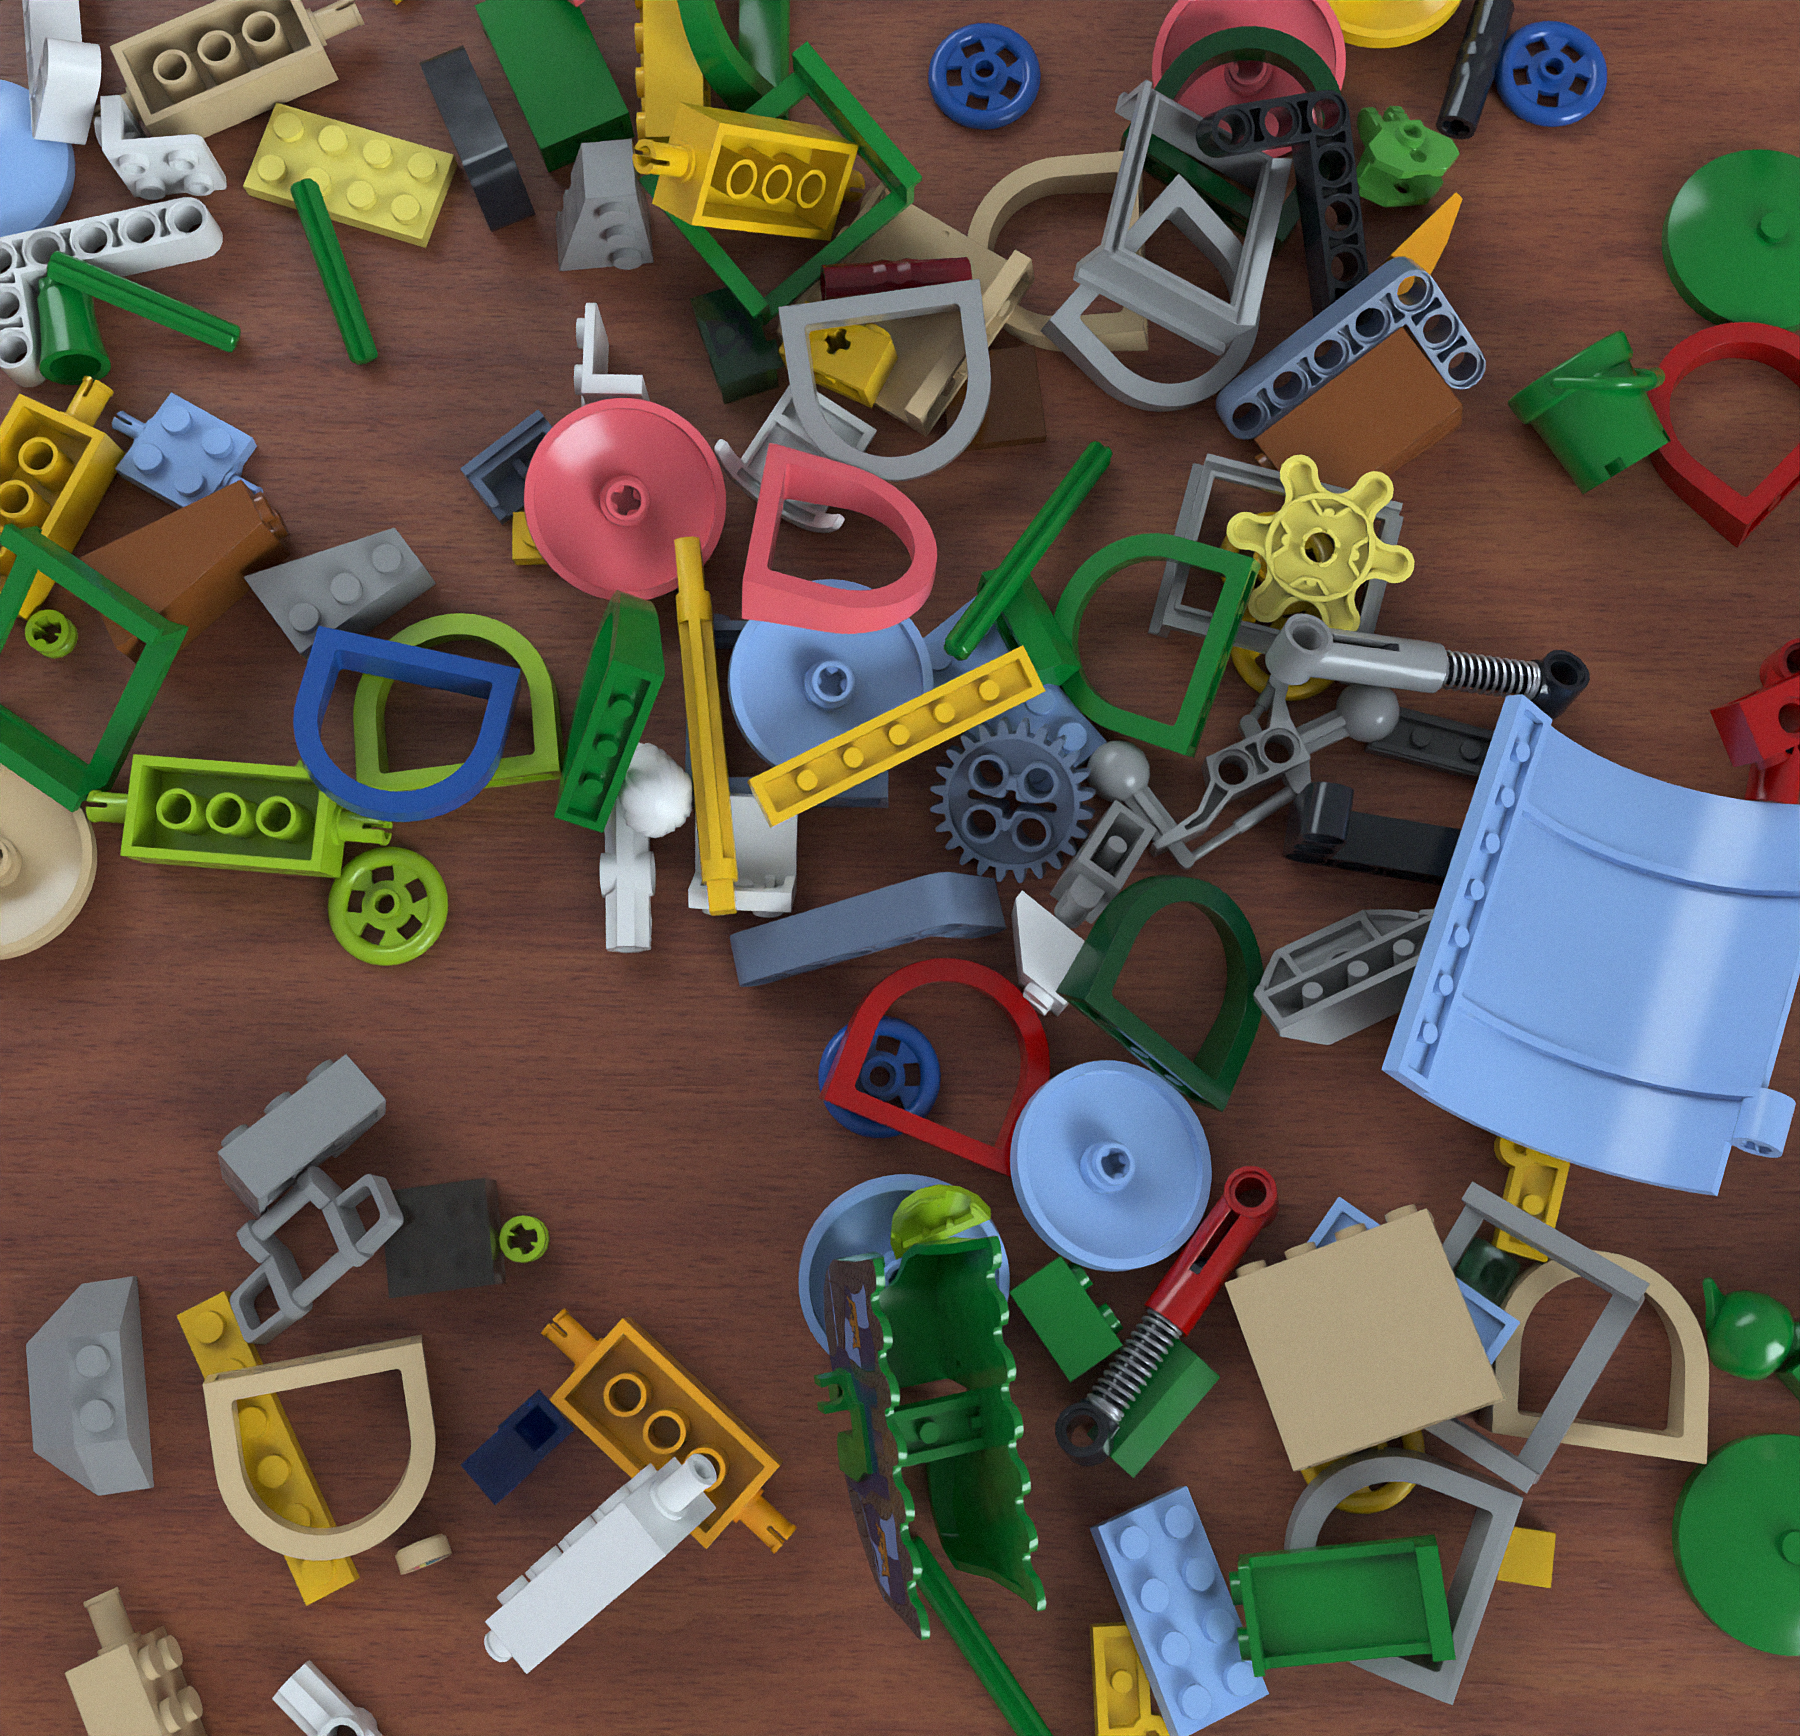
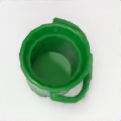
M1622 330L1609 334L1575 354L1508 400V406L1523 424H1531L1572 477L1582 495L1671 441L1645 392L1662 385L1665 381V373L1658 367L1650 369L1633 368L1630 362L1633 357V350Z

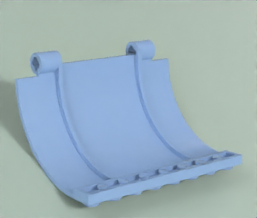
M1523 694L1508 695L1505 698L1381 1070L1413 1092L1454 1116L1529 1149L1585 1168L1641 1183L1718 1196L1731 1146L1733 1145L1745 1152L1769 1158L1781 1157L1796 1102L1791 1097L1768 1089L1800 975V804L1767 803L1718 796L1684 788L1640 774L1591 752L1551 726L1553 719Z

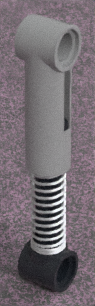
M1295 614L1291 616L1265 654V663L1269 672L1282 683L1289 685H1302L1308 682L1310 677L1424 693H1435L1443 687L1445 690L1451 688L1453 691H1468L1470 694L1476 692L1478 695L1484 693L1486 696L1492 694L1494 697L1500 695L1502 698H1506L1511 693L1514 695L1523 694L1551 719L1561 716L1587 687L1590 681V673L1583 661L1573 653L1564 650H1553L1547 653L1542 660L1535 659L1527 662L1524 660L1517 661L1516 659L1510 660L1508 658L1484 656L1483 654L1452 652L1451 650H1445L1441 643L1329 628L1322 620L1309 614Z

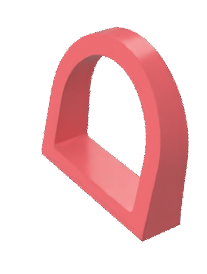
M769 443L743 576L742 619L765 621L830 633L857 634L889 628L916 613L930 596L937 565V546L933 531L917 506L896 487L865 470L782 445ZM792 499L852 510L881 522L892 530L906 546L912 560L910 568L897 581L871 590L839 589L772 571L784 500Z

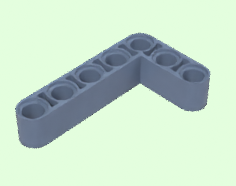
M1404 256L1395 257L1375 270L1227 384L1217 396L1216 411L1229 432L1236 438L1243 440L1253 439L1282 419L1401 327L1406 330L1438 374L1452 388L1460 390L1476 385L1486 370V360L1433 277L1412 259ZM1409 276H1415L1412 288L1404 294L1397 295L1400 283ZM1368 308H1373L1371 319L1362 326H1356L1358 315ZM1440 314L1439 322L1434 329L1423 332L1426 321L1430 317ZM1332 340V346L1325 355L1314 357V352L1320 343ZM1464 352L1462 362L1457 367L1448 369L1451 359L1455 355ZM1292 371L1290 381L1280 388H1273L1274 381L1280 374ZM1252 403L1250 411L1245 416L1233 418V413L1239 405Z
M940 872L917 877L730 935L729 938L739 987H752L796 976L929 936L957 939L984 937L1005 930L1006 924L994 878L954 872Z

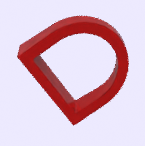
M1734 322L1716 325L1687 337L1677 344L1658 366L1665 373L1663 384L1649 390L1647 393L1660 423L1671 439L1669 443L1649 454L1654 468L1665 484L1682 501L1736 548L1800 484V443L1748 496H1741L1697 462L1684 449L1671 423L1670 397L1680 381L1691 371L1706 363L1728 358L1748 359L1766 364L1783 373L1800 388V336L1776 326L1754 322Z
M934 958L918 961L891 972L877 982L861 999L848 1023L818 1098L1011 1178L1010 1149L1013 1132L1017 1120L1029 1099L1049 1080V1047L1041 1021L1032 1005L1023 997V994L1016 986L996 971L972 961L955 958ZM931 982L962 984L981 992L991 999L1009 1020L1019 1045L1020 1074L1014 1096L993 1147L862 1093L855 1088L881 1018L888 1008L906 992Z

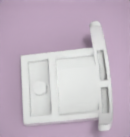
M790 385L741 459L734 453L728 442L723 439H719L714 446L717 460L727 476L757 503L769 443L830 459L816 446L805 431L793 403ZM817 392L821 410L832 430L843 441L865 452L875 437L877 430ZM792 499L784 500L781 518L803 529L818 533H830L838 530L845 521V518L840 514L825 513L829 506Z

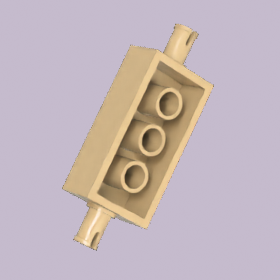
M216 0L110 46V49L127 84V87H125L126 93L122 94L121 97L137 121L141 120L145 124L152 137L195 134L204 139L273 109L276 102L280 104L287 103L339 80L323 47L327 45L325 40L359 25L362 26L364 21L354 0H340L314 12L310 8L305 9L302 0ZM100 104L94 108L93 123L95 122V117L101 116Z
M118 1587L83 1603L84 1607L87 1608L102 1649L97 1651L98 1657L65 1672L88 1736H207L200 1719L203 1713L200 1697L192 1686H187L180 1668L183 1662L180 1646L172 1635H167L164 1625L144 1635H141L140 1631L134 1633L119 1595L120 1590Z

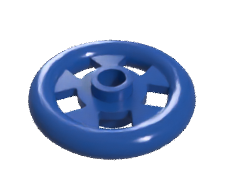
M1540 21L1521 27L1505 40L1501 51V58L1495 69L1494 82L1501 100L1515 115L1535 125L1560 127L1583 119L1599 104L1606 89L1607 66L1600 48L1585 32L1563 22ZM1542 41L1546 50L1532 57L1526 47L1532 43ZM1566 45L1580 55L1581 59L1576 63H1573L1566 54L1560 52ZM1545 67H1554L1558 70L1559 74H1550ZM1525 68L1529 84L1517 86L1513 70ZM1575 76L1587 82L1582 95L1569 90ZM1538 93L1549 97L1556 96L1557 106L1546 107L1537 104Z
M995 23L970 24L949 34L936 48L928 70L930 92L938 108L954 122L968 128L980 130L1000 128L1019 119L1033 104L1041 81L1038 58L1028 41L1016 31ZM980 43L984 52H979L966 58L962 49L969 45ZM1004 48L1009 50L1017 59L1009 67L997 55ZM960 69L962 85L948 86L947 70ZM989 69L993 74L984 78L977 75V71ZM1008 80L1020 85L1017 94L1011 100L1000 94L1006 87ZM971 95L979 99H989L987 109L979 110L966 106L968 97Z
M883 1015L873 1036L855 1086L858 1091L884 1102L899 1096L904 1110L926 1118L936 1102L940 1089L941 1072L936 1052L927 1037L914 1025L900 1018ZM848 1024L831 1038L821 1056L818 1070L820 1093ZM878 1036H888L900 1041L896 1056L889 1052L875 1050ZM904 1064H919V1086L906 1087L904 1085ZM875 1067H882L888 1073V1082L882 1087H877L870 1081V1072ZM823 1101L833 1118L844 1128L855 1134L868 1138H891L903 1134Z

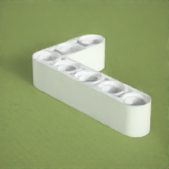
M22 0L33 139L85 145L101 81L99 44L82 42L79 0Z
M182 197L0 237V273L5 267L10 266L6 272L0 274V368L17 385L23 387H35L46 380L39 370L41 335L37 297L39 295L38 280L47 276V263L55 251H61L120 277L206 259L213 256L223 243L222 231L206 206L200 200L193 197ZM201 224L197 230L188 233L192 226ZM153 234L150 240L141 243L146 236ZM106 244L100 252L94 253L98 247ZM18 309L17 313L14 316L8 318L9 314L13 310ZM27 352L21 361L15 363L18 356Z

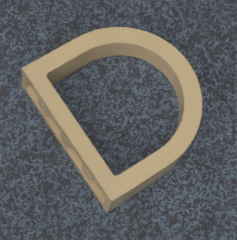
M1124 151L1051 157L1022 166L998 182L984 197L973 216L967 237L994 251L997 237L1005 223L1013 214L1030 202L1055 194L1114 193ZM1143 172L1128 230L1144 213ZM1144 243L1135 254L1146 259ZM1017 305L1002 327L1009 334L1030 345L1047 350L1061 351L1041 332V329L1052 316L1037 314ZM1123 306L1122 311L1118 313L1080 315L1081 321L1110 351L1149 350L1148 319Z
M1592 1250L1650 1284L1644 1296L1659 1314L1671 1345L1672 1369L1668 1422L1665 1430H1656L1575 1418L1561 1443L1706 1464L1709 1360L1703 1333L1694 1313L1672 1284L1650 1267L1623 1255ZM1549 1257L1547 1263L1535 1262L1521 1272L1506 1288L1497 1303L1498 1307L1520 1321V1324L1491 1365L1507 1399L1480 1409L1479 1426L1491 1433L1529 1438L1543 1413L1518 1410L1520 1352L1524 1327L1533 1308L1547 1292L1567 1280L1581 1277Z
M422 1334L210 1374L203 1383L214 1468L220 1493L236 1522L247 1534L267 1548L289 1557L312 1561L333 1560L352 1556L370 1549L393 1534L408 1519L422 1499L432 1474L436 1446L435 1420ZM388 1370H400L410 1427L411 1450L405 1472L388 1499L362 1519L332 1528H313L295 1524L270 1509L253 1488L246 1471L236 1400Z

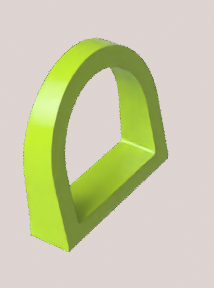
M455 613L421 620L388 640L425 649L449 641L472 640L495 646L510 655L522 668L529 685L535 751L531 755L501 758L494 776L483 789L560 779L564 745L557 688L547 664L523 635L512 627L486 616ZM363 673L356 691L353 710L357 782L379 790L412 791L434 785L446 779L464 764L389 773L385 706L394 680Z

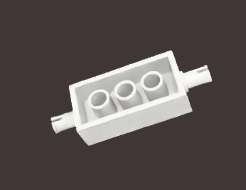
M696 1453L692 1454L683 1465L680 1464L676 1457H673L658 1471L649 1463L629 1482L617 1490L591 1516L589 1515L558 1543V1546L564 1552L563 1554L555 1545L525 1572L531 1582H528L521 1575L496 1597L503 1606L485 1621L491 1629L484 1638V1645L488 1654L498 1662H507L513 1657L524 1672L528 1674L664 1558L716 1509L715 1505L703 1492L717 1480V1474L712 1463L703 1455Z

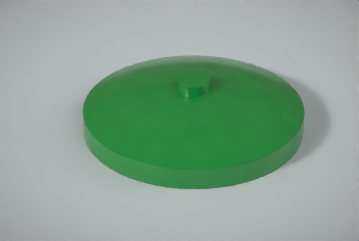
M1752 149L1729 153L1708 162L1698 169L1682 186L1672 201L1664 220L1661 238L1662 254L1673 286L1696 313L1715 325L1734 322H1754L1776 326L1790 332L1800 330V158L1780 151Z
M1759 1433L1740 1437L1723 1444L1707 1456L1706 1464L1699 1463L1692 1471L1679 1494L1672 1521V1547L1675 1564L1688 1595L1701 1613L1714 1626L1728 1636L1750 1647L1785 1656H1800V1436L1782 1433Z

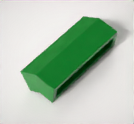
M996 569L982 572L976 590L978 594ZM1029 574L995 620L994 625L1009 652L1022 645L1024 646L1043 685L1052 684L1060 686L1081 668V665L1031 574Z
M1172 1338L1171 1341L1174 1346L1170 1347L1168 1345L1165 1348L1168 1350V1354L1162 1353L1160 1356L1163 1362L1156 1361L1157 1370L1151 1368L1149 1372L1152 1374V1377L1148 1378L1146 1376L1144 1378L1146 1385L1140 1384L1138 1387L1141 1393L1135 1392L1133 1394L1135 1401L1129 1400L1127 1402L1130 1405V1409L1124 1407L1122 1410L1124 1416L1121 1417L1122 1420L1118 1424L1120 1428L1114 1435V1447L1110 1457L1133 1478L1220 1378L1216 1372L1179 1339ZM1096 1425L1086 1434L1093 1441H1096L1098 1436V1427Z

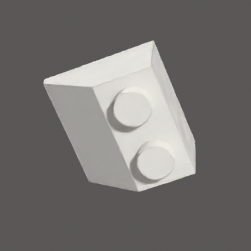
M1022 890L1015 899L1011 914L1018 985L1024 989L1023 997L1029 1001L1034 1010L1043 1016L1048 1011H1051L1058 1017L1069 1003L1055 991L1067 974L1085 941Z

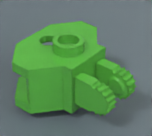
M1399 106L1387 107L1382 117L1378 114L1379 111H1376V108H1363L1358 112L1359 115L1356 122L1358 134H1360V138L1365 146V150L1360 158L1361 160L1356 168L1359 196L1385 208L1427 205L1443 184L1441 176L1446 173L1460 154L1451 138L1424 127L1421 119L1410 120L1407 114L1404 113L1405 110ZM1401 186L1407 193L1398 192L1397 189Z

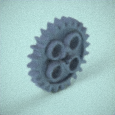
M1003 717L999 721L998 732L995 733L986 721L979 726L980 740L967 731L961 736L965 750L954 745L947 749L946 753L954 764L941 762L936 767V771L946 778V781L935 782L931 786L930 791L943 796V800L934 803L930 807V811L945 814L946 819L939 823L935 830L936 832L951 831L953 837L948 841L945 848L950 850L961 846L964 849L959 862L961 865L966 864L973 857L979 860L977 875L979 876L989 866L996 867L997 882H1002L1008 870H1013L1017 882L1022 883L1026 878L1028 868H1031L1038 879H1041L1046 874V861L1057 870L1063 866L1064 860L1060 850L1072 856L1077 853L1079 847L1071 836L1086 839L1090 830L1079 820L1092 819L1095 815V809L1083 805L1082 802L1094 797L1096 789L1081 787L1080 782L1090 775L1091 770L1090 768L1075 769L1073 766L1081 754L1080 750L1072 751L1068 754L1061 750L1067 736L1062 735L1053 743L1047 740L1048 724H1044L1034 734L1030 733L1029 718H1024L1017 727V731H1012L1010 721L1007 717ZM993 760L997 762L1003 770V780L998 783L987 781L980 772L981 761ZM1035 768L1047 770L1054 780L1053 789L1049 791L1036 789L1030 782V771ZM975 789L985 795H991V797L973 798L969 795V790ZM1010 790L1016 791V800L1025 802L1021 803L1016 810L1010 809V801L1003 799ZM1032 803H1054L1057 806V810L1049 811L1047 808ZM978 809L989 811L996 820L995 830L983 831L979 829L973 820L974 811ZM1027 818L1039 820L1046 829V837L1041 840L1029 838L1022 829V821Z

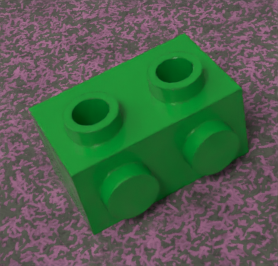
M1059 1255L1009 1290V1293L1066 1377L1072 1382L1123 1345L1116 1334L1124 1328L1106 1302L1098 1308L1085 1291L1093 1283L1083 1268L1072 1261L1066 1264L1062 1256Z

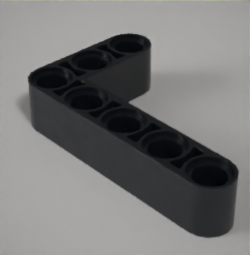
M1320 90L1230 105L1206 115L1199 122L1196 129V141L1199 149L1211 158H1224L1292 147L1313 318L1369 276L1349 108L1346 100L1340 93L1334 90ZM1314 105L1319 106L1323 110L1325 122L1322 129L1317 127L1313 121L1312 109ZM1267 112H1270L1277 118L1279 129L1276 137L1271 135L1266 129L1265 117ZM1220 120L1227 122L1231 127L1232 140L1229 145L1223 143L1219 138L1217 131ZM1321 156L1326 157L1330 162L1331 174L1328 180L1323 178L1318 168ZM1328 206L1332 207L1337 215V224L1334 230L1330 229L1325 221V212ZM1335 256L1343 264V274L1339 280L1333 276L1331 271V263ZM1368 308L1358 315L1356 326H1362L1371 319L1373 308Z
M1312 782L1307 784L1289 806L1282 854L1284 858L1301 863L1443 886L1462 830L1352 811L1354 790L1351 787L1330 782Z

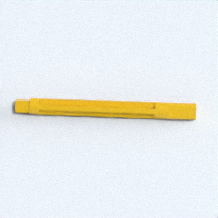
M681 537L674 540L679 593L675 596L702 884L707 885L711 916L737 913L734 883L738 881L711 594L705 588L702 547L699 537Z

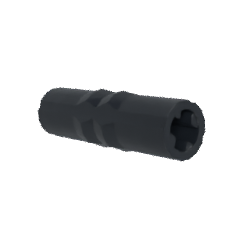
M1476 0L1474 2L1436 121V127L1439 132L1447 137L1461 140L1469 139L1476 132L1515 9L1514 3L1511 0Z

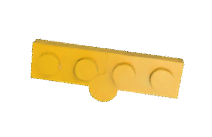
M1497 1136L1494 1142L1496 1157L1503 1165L1510 1168L1502 1199L1555 1229L1570 1162L1551 1157ZM1495 1227L1491 1243L1492 1249L1536 1262L1547 1263V1256Z
M1126 1622L1089 1624L1095 1736H1170L1163 1717L1157 1712L1151 1711L1150 1684Z

